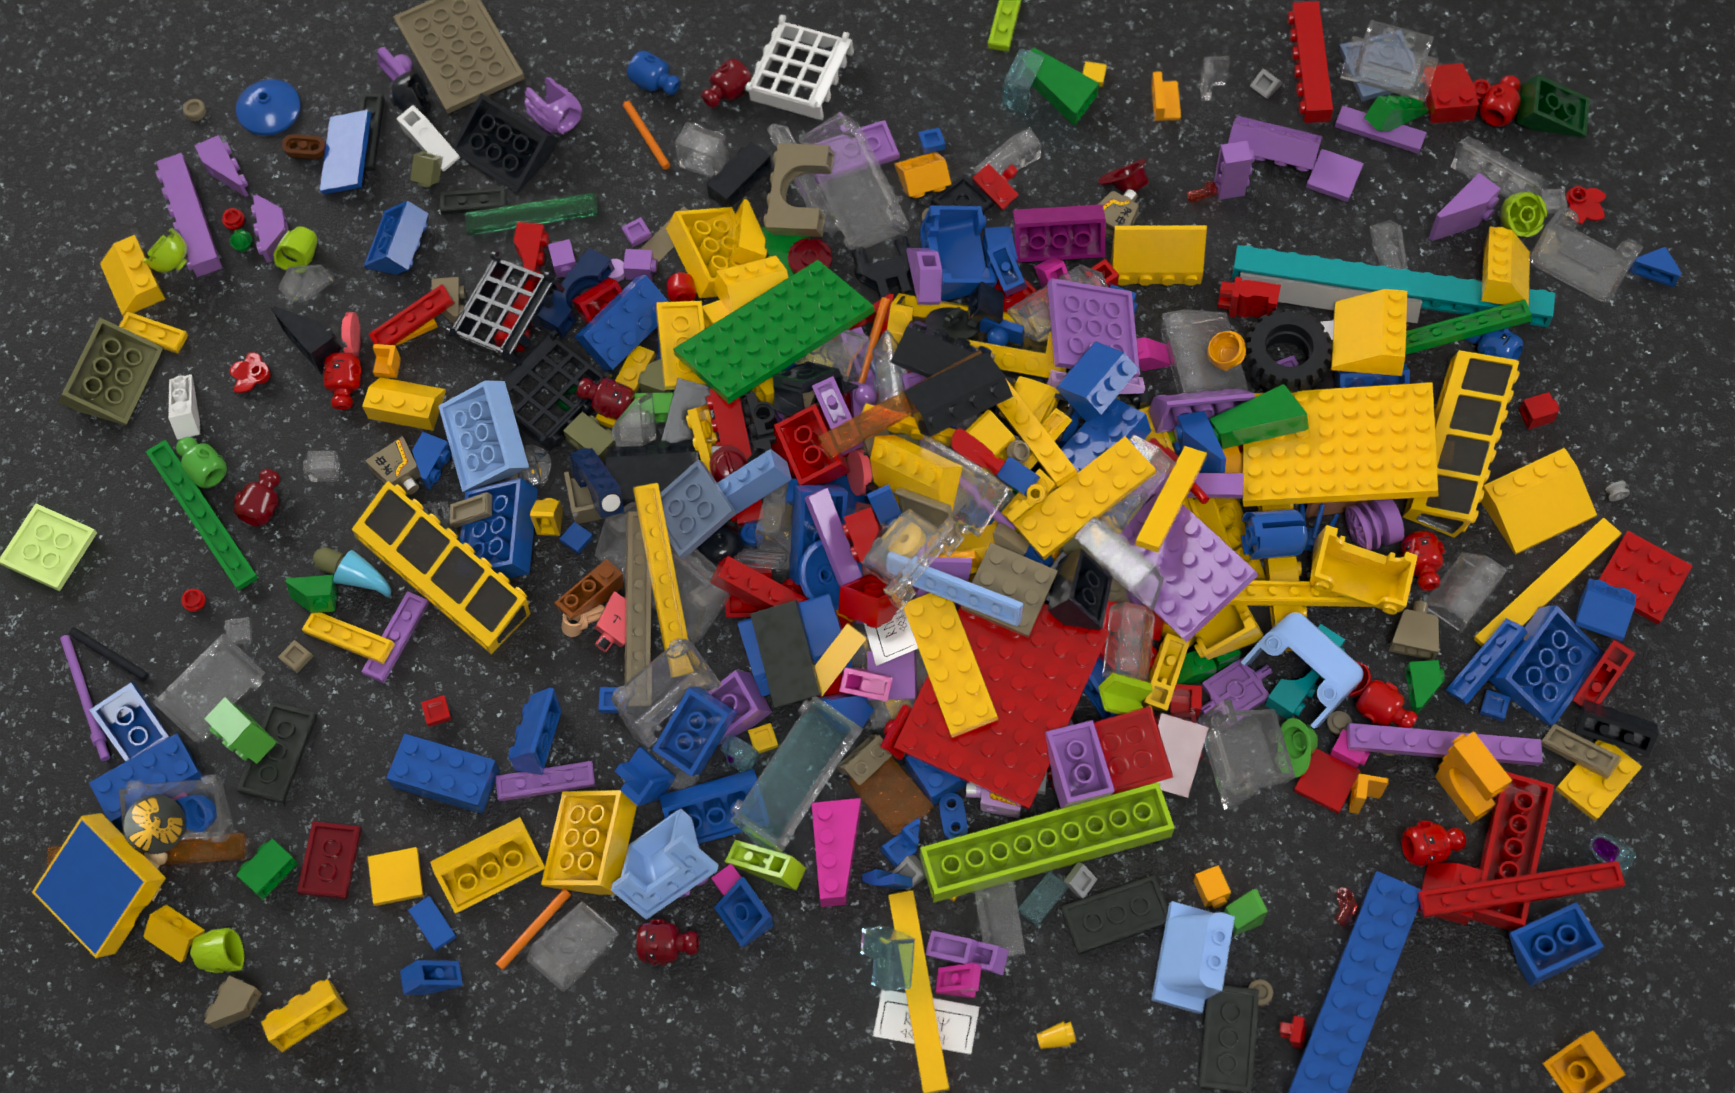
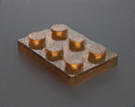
M892 757L882 764L861 785H857L853 779L849 781L850 786L894 837L900 834L905 826L917 818L921 819L934 809V805Z

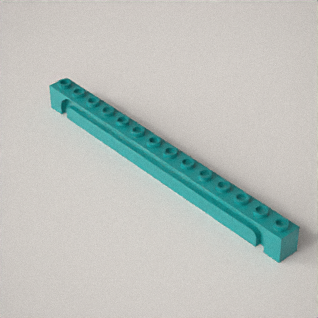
M1237 245L1232 280L1240 277L1241 272L1369 292L1382 289L1407 291L1408 298L1422 299V309L1462 315L1502 306V304L1481 301L1482 282L1476 279L1466 280L1454 276L1434 275L1430 272L1420 273L1408 269L1388 268L1383 265L1373 266L1362 262L1353 263L1341 259H1326L1316 255L1306 256L1295 252L1286 253L1274 249H1260L1249 245ZM1529 289L1528 307L1532 314L1530 325L1549 326L1553 318L1555 293L1543 289Z

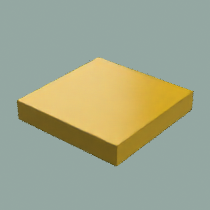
M417 847L368 856L372 898L375 906L424 897Z

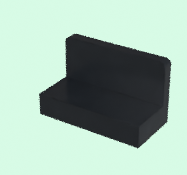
M981 281L969 296L967 324L975 328L985 316L1000 324L1003 321L1004 293Z

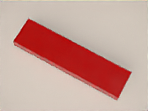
M441 284L369 333V336L374 344L395 345L451 307L455 302L446 287Z

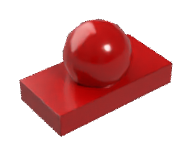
M907 705L901 707L895 719L889 720L885 724V738L880 745L883 750L899 760H902L904 753L895 750L894 746L912 709Z

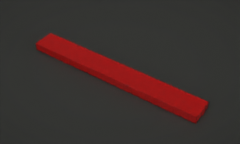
M1619 861L1424 890L1419 891L1417 895L1423 918L1623 888L1625 882Z

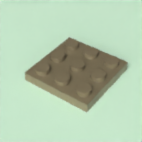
M990 542L972 583L1022 602L1021 623L1017 627L963 605L961 610L1029 638L1058 571Z

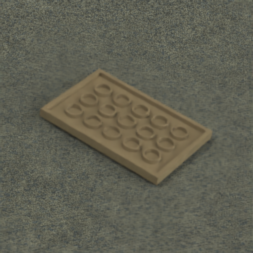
M429 0L393 16L447 114L477 101L481 93L488 96L525 79L522 70L481 0Z

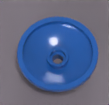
M266 79L250 85L241 93L236 103V115L240 124L247 131L257 135H274L286 130L296 121L300 113L301 102L298 93L290 84L277 79Z
M818 540L807 548L801 558L799 565L800 585L808 600L830 593L834 607L838 610L840 586L822 541ZM857 563L863 577L861 563Z

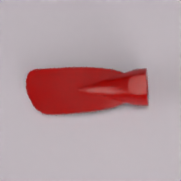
M959 428L953 433L951 447L956 453L970 462L988 469L994 476L997 475L1006 461L996 457L989 448L965 430Z

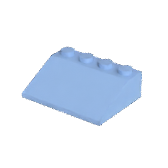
M485 380L439 405L462 492L514 476L529 468L505 381Z

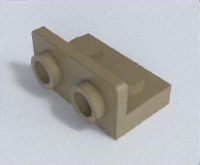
M870 734L836 768L841 774L849 775L857 785H861L892 755L880 747L883 742L880 735Z

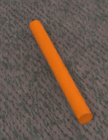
M630 101L624 102V109L664 170L670 167L669 161Z
M881 297L856 379L858 383H865L889 306L890 299Z
M563 889L495 964L501 970H504L571 894L566 889Z

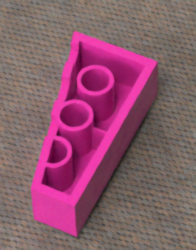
M861 798L811 803L821 907L846 905L862 808Z

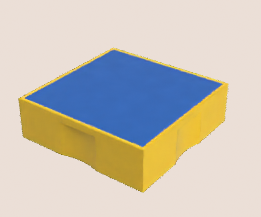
M102 813L81 816L32 893L95 958L116 954L132 930L138 915L150 903L166 877L144 855L137 852L128 843L125 836Z

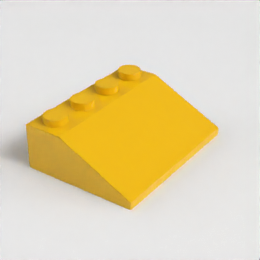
M732 207L675 211L666 227L687 273L693 277L699 298L718 297L714 292L716 271L741 265L731 261L736 216Z
M1115 226L1111 266L1119 274L1118 285L1140 284L1147 286L1163 284L1170 286L1173 284H1186L1192 286L1201 284L1207 226Z
M1382 289L1335 301L1331 370L1402 376L1406 349L1407 291Z
M875 436L870 461L873 481L879 488L889 484L893 495L897 489L903 488L951 505L953 512L963 468L962 465L899 436ZM894 495L900 508L899 497L897 495Z
M1565 448L1489 482L1482 487V490L1485 492L1481 503L1515 555L1597 516L1578 467Z
M620 790L563 791L541 885L597 895H616L611 891V886L622 875L637 805Z

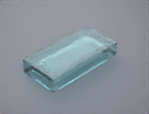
M1048 872L1018 908V912L1038 927L1069 887L1051 872Z

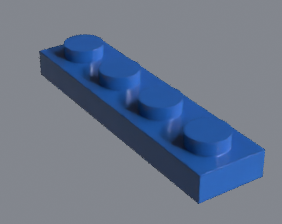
M1506 618L1446 689L1449 696L1467 705L1528 633L1525 627Z

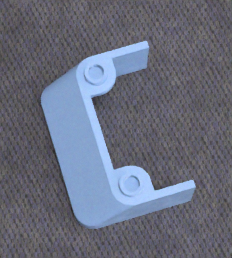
M1295 612L1288 614L1265 634L1241 663L1244 666L1250 665L1263 650L1269 655L1276 656L1282 654L1290 647L1325 679L1318 687L1317 696L1320 702L1327 708L1310 725L1315 729L1320 727L1361 682L1363 669L1303 614Z

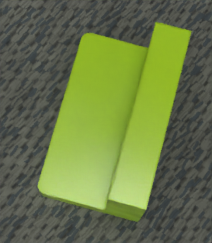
M1112 673L1098 686L1104 709L1116 714H1123L1143 708L1141 702L1153 692L1151 683Z

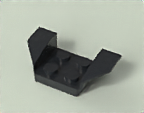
M807 361L773 375L774 410L788 417L804 410L803 393L813 391L812 385L832 376L842 394L859 388V385L843 379V375L838 368Z

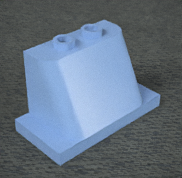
M680 808L628 845L621 878L612 883L611 891L642 917L648 919L717 872L718 864L699 849L693 820Z
M1173 901L1169 903L1151 1001L1198 1014L1203 1012L1205 999L1222 991L1235 916L1220 912L1212 913Z

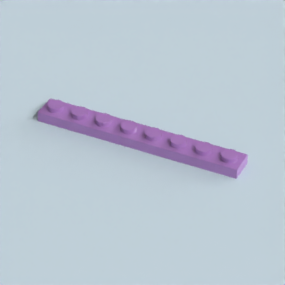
M1349 723L1347 726L1348 750L1443 758L1448 754L1447 750L1453 745L1452 741L1461 734L1468 736L1471 733ZM1476 734L1497 762L1535 766L1543 763L1541 739Z

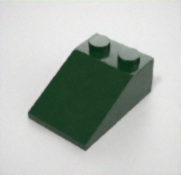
M1540 75L1534 76L1521 85V101L1517 116L1518 124L1534 131L1576 137L1587 136L1589 97Z

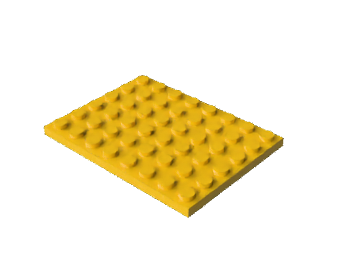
M1433 382L1297 391L1292 393V395L1307 412L1309 429L1243 444L1244 507L1438 497ZM1254 393L1255 397H1257V396H1259V395H1261V394H1264V393Z

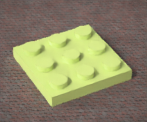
M35 504L1 555L0 564L60 591L97 532L93 528L39 504Z

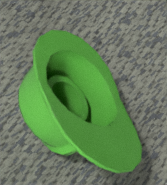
M1296 718L1287 719L1280 729V765L1283 771L1293 778L1300 777L1306 773L1310 765L1311 754L1315 752L1318 746V738L1315 731L1309 724H1304Z

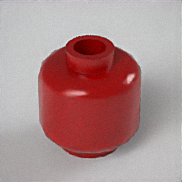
M679 272L668 278L666 287L667 295L671 302L694 301L697 291L693 277L690 274Z

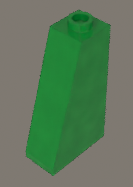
M1034 47L1028 54H1024L1020 61L1021 76L1073 125L1077 124L1098 96L1099 82Z
M1284 384L1209 419L1222 449L1309 429L1307 412Z

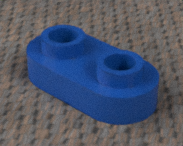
M948 793L939 802L943 834L947 840L964 836L968 833L963 800L958 794ZM952 801L956 806L950 808L947 806V803ZM953 825H958L960 829L958 831H953L951 827Z

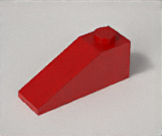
M1614 639L1573 701L1580 706L1583 705L1584 700L1601 704L1636 652Z

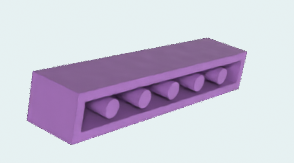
M182 153L156 161L159 168L156 171L159 182L164 183L165 186L161 188L165 200L170 201V205H167L171 217L176 219V222L173 223L174 229L181 234L187 244L188 257L185 259L187 260L186 265L188 269H193L197 277L222 269L223 267L188 164Z

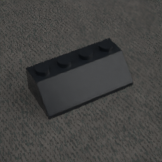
M984 352L903 391L920 433L930 437L1013 397L1005 375L988 352Z

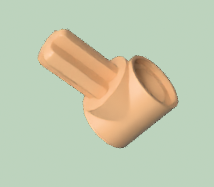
M599 605L572 619L578 622L576 624L569 623L568 621L571 619L563 613L561 626L563 633L569 637L578 636L582 630L588 628V624L599 620L605 607Z

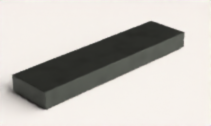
M362 93L359 111L368 110L371 113L364 171H374L385 99L383 94Z

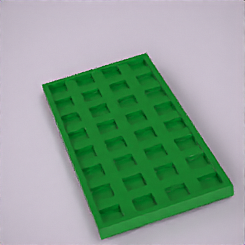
M817 260L673 348L674 355L722 399L730 404L773 375L875 312L874 305L822 262Z

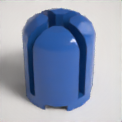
M1286 509L1246 512L1243 515L1242 522L1246 521L1245 535H1241L1244 554H1250V560L1296 557L1304 551L1308 540L1307 527H1305L1304 517L1299 511Z

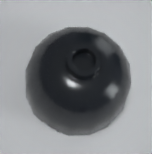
M414 70L399 75L392 84V94H390L392 104L395 107L397 106L402 112H405L412 105L421 113L427 112L430 109V101L426 102L425 95L428 94V91L418 73L413 74Z
M730 525L721 526L698 546L701 561L705 567L714 572L719 562L727 556L739 562L744 560L745 544L743 537L737 529Z

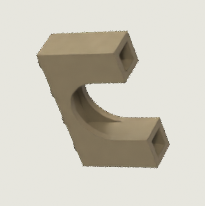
M778 143L777 151L774 152L773 157L775 164L774 172L770 176L771 193H768L767 196L768 213L764 216V226L771 235L823 236L825 215L821 209L791 206L787 203L786 194L791 182L803 174H832L835 153L829 145Z

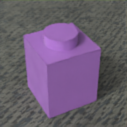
M570 239L548 244L557 278L565 277L576 265Z
M626 249L623 266L626 280H633L637 276L647 275L652 281L653 272L657 273L658 261L654 259L653 251Z

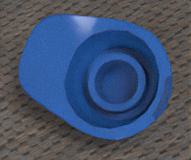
M190 795L176 799L185 815V829L201 833L215 822L217 806L209 797Z

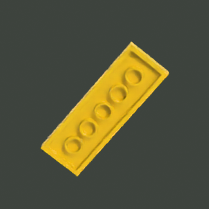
M1125 436L1079 471L1077 475L1048 495L1042 503H1038L1013 522V525L1039 556L1045 560L1155 475L1156 469Z
M928 593L903 603V609L952 738L998 720L997 713L954 602Z

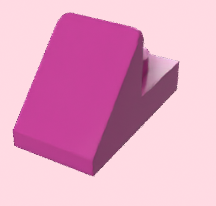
M845 667L839 692L887 702L893 678L887 675L868 672L864 668Z
M971 963L938 968L936 993L969 998L975 997V992L979 990L981 966Z

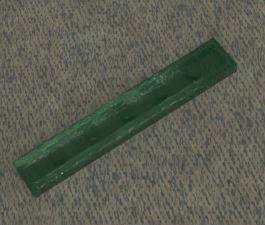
M593 192L466 212L465 219L468 235L516 228L517 222L543 224L599 215L596 193Z

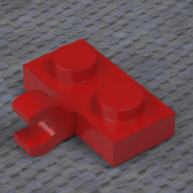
M988 163L972 178V181L994 201V204L1001 211L1009 206L1019 195L1008 184L1018 171L1013 164L1000 176Z

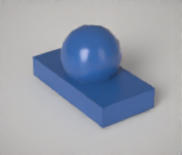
M986 316L980 321V331L987 333V342L989 344L1006 346L1008 341L1020 345L1023 344L1025 339L1024 326L1004 319L998 324Z

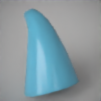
M350 550L334 574V583L372 589L380 592L385 597H390L391 588L387 580L354 550Z

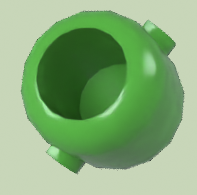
M184 437L178 441L176 450L182 456V469L196 485L201 488H210L223 480L227 472L226 462L212 446L206 443L197 444V441L192 437Z

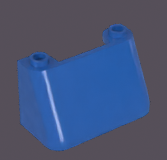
M930 206L921 224L920 239L922 248H930L939 254L942 267L941 301L969 296L981 281L992 287L997 283L996 272H993L992 268H986L980 234L982 229L986 227V216L983 215L981 206Z

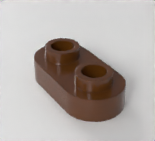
M291 134L282 141V148L289 157L318 159L325 154L326 145L319 136Z

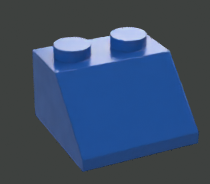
M1589 578L1579 601L1575 625L1623 642L1635 607L1636 594L1625 588H1616L1608 585L1602 580Z

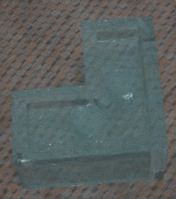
M1019 49L1004 80L1002 107L1027 114L1029 90L1043 62L1044 57L1042 55Z
M890 927L862 928L860 953L874 959L872 985L884 991L911 988L914 938Z

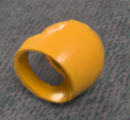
M1223 331L1216 334L1209 342L1207 356L1213 366L1225 371L1241 364L1246 354L1244 339L1235 331Z

